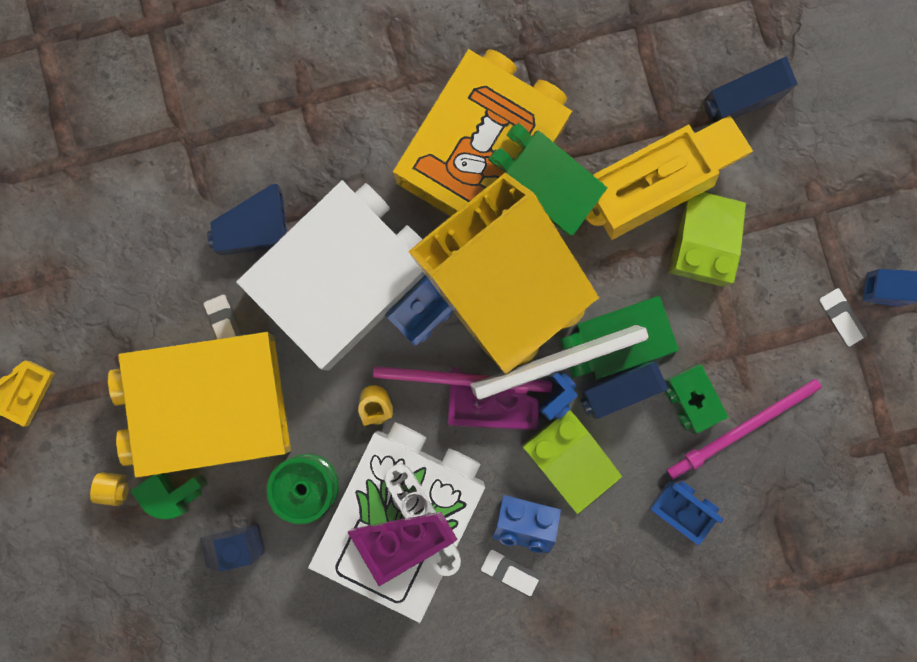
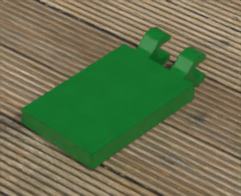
M517 123L516 126L513 125L506 136L518 144L522 150L513 161L510 155L503 149H495L488 160L532 191L552 223L566 235L573 236L608 187L539 130L535 131L531 136L529 131L520 123Z
M660 295L576 324L578 333L559 339L562 349L566 350L634 325L644 327L647 330L649 338L645 341L569 367L572 377L576 378L592 372L596 380L679 351Z

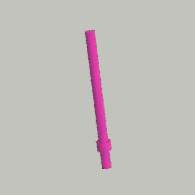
M374 366L373 378L471 386V383L491 377L487 375ZM533 380L510 389L515 390V393L527 394V391L551 393L552 381Z
M813 379L698 451L696 449L684 455L685 459L666 470L669 477L674 480L690 469L696 470L705 464L704 461L822 389L821 384L817 379Z

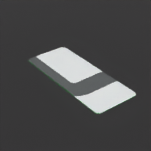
M839 288L820 298L821 304L847 346H851L867 336L865 329Z
M225 295L204 302L217 339L241 336Z
M490 550L481 568V571L528 596L532 595L541 577L540 574L494 550Z

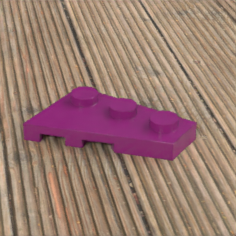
M451 366V373L468 374L461 371V369ZM450 384L448 426L537 431L538 400L522 393H515L512 389L478 399L473 394L471 386Z
M442 512L357 527L347 531L378 586L385 584L458 540Z

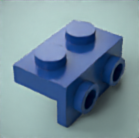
M425 275L385 316L416 346L419 342L427 340L432 333V329L440 322L446 321L452 315L453 310Z
M555 372L547 377L558 390L538 407V411L550 420L552 418L558 420L571 409L568 404L578 396L573 390L576 384L566 373L559 374Z
M669 480L649 509L700 546L715 523L721 524L724 518L717 514L720 508L706 498L702 502L693 496L695 490L682 480L678 484Z
M503 495L493 539L499 540L500 543L506 546L519 545L527 547L534 553H550L556 542L561 509Z

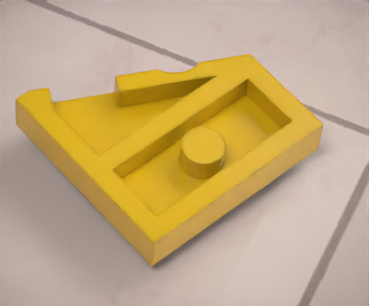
M26 360L16 366L11 374L0 379V415L23 427L29 426L55 373Z

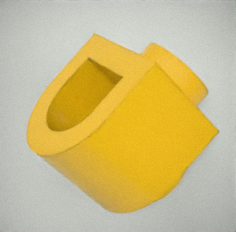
M368 386L360 394L358 412L364 426L370 424L379 425L392 418L393 405L387 391L380 386Z
M106 472L96 474L91 485V502L111 506L122 505L129 491L126 475Z

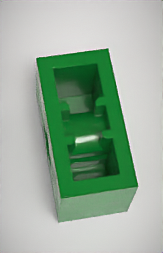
M695 364L665 379L668 390L664 392L670 403H675L680 413L677 414V417L684 430L689 429L691 433L697 434L729 418L702 364ZM691 395L698 396L695 405L688 404Z

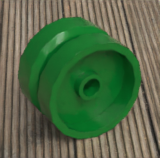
M314 453L298 454L280 463L270 474L267 484V500L273 512L284 521L293 524L310 523L320 518L335 503L340 490L339 476L333 464L323 456ZM299 484L306 486V493L301 491Z

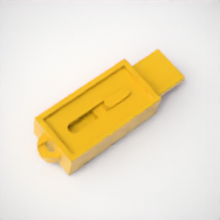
M730 115L697 133H694L690 125H687L593 174L594 177L608 188L585 219L594 226L603 225L610 239L613 240L714 187L720 170L751 155L753 150Z

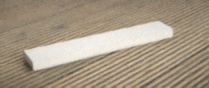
M634 325L513 368L507 374L502 372L470 384L473 394L478 399H482L637 344L649 338L647 330L644 327Z

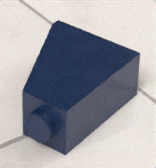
M787 56L712 90L705 98L706 102L704 103L707 116L716 123L729 115L733 119L779 102L798 85Z
M271 184L211 221V231L207 232L209 247L213 248L214 252L219 255L271 249L288 233L281 187L278 184Z
M656 361L646 362L582 391L584 398L580 399V402L587 416L592 414L594 419H599L668 390V386Z
M259 524L200 538L206 567L219 572L251 565L265 553Z

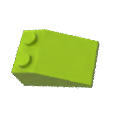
M705 192L687 200L668 273L722 287L734 284L741 255L746 203Z
M571 410L558 420L553 418L521 445L577 514L622 478V475Z

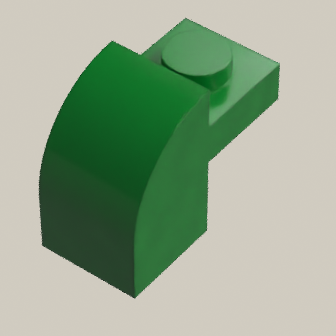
M166 473L153 475L132 489L131 492L142 509L149 515L158 519H172L190 511L184 500L187 504L191 503L203 495L200 489L208 484L204 477L199 475L175 489Z

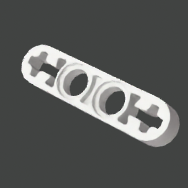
M397 464L387 471L385 475L386 486L405 518L436 513L417 478L408 466ZM396 470L400 474L406 472L408 475L405 479L408 489L412 485L417 489V491L409 492L403 499H400L398 495L404 492L403 488L399 483L394 485L391 481L395 477L393 472ZM418 497L423 501L424 510L420 514H411L407 510L406 503L410 498ZM454 543L443 549L447 556L454 555L455 557L452 560L453 566L451 568H448L447 565H439L441 561V554L439 552L428 558L436 572L443 576L455 574L460 567L461 557Z

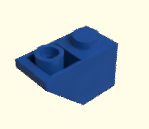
M877 269L867 272L862 301L893 307L916 304L917 271Z

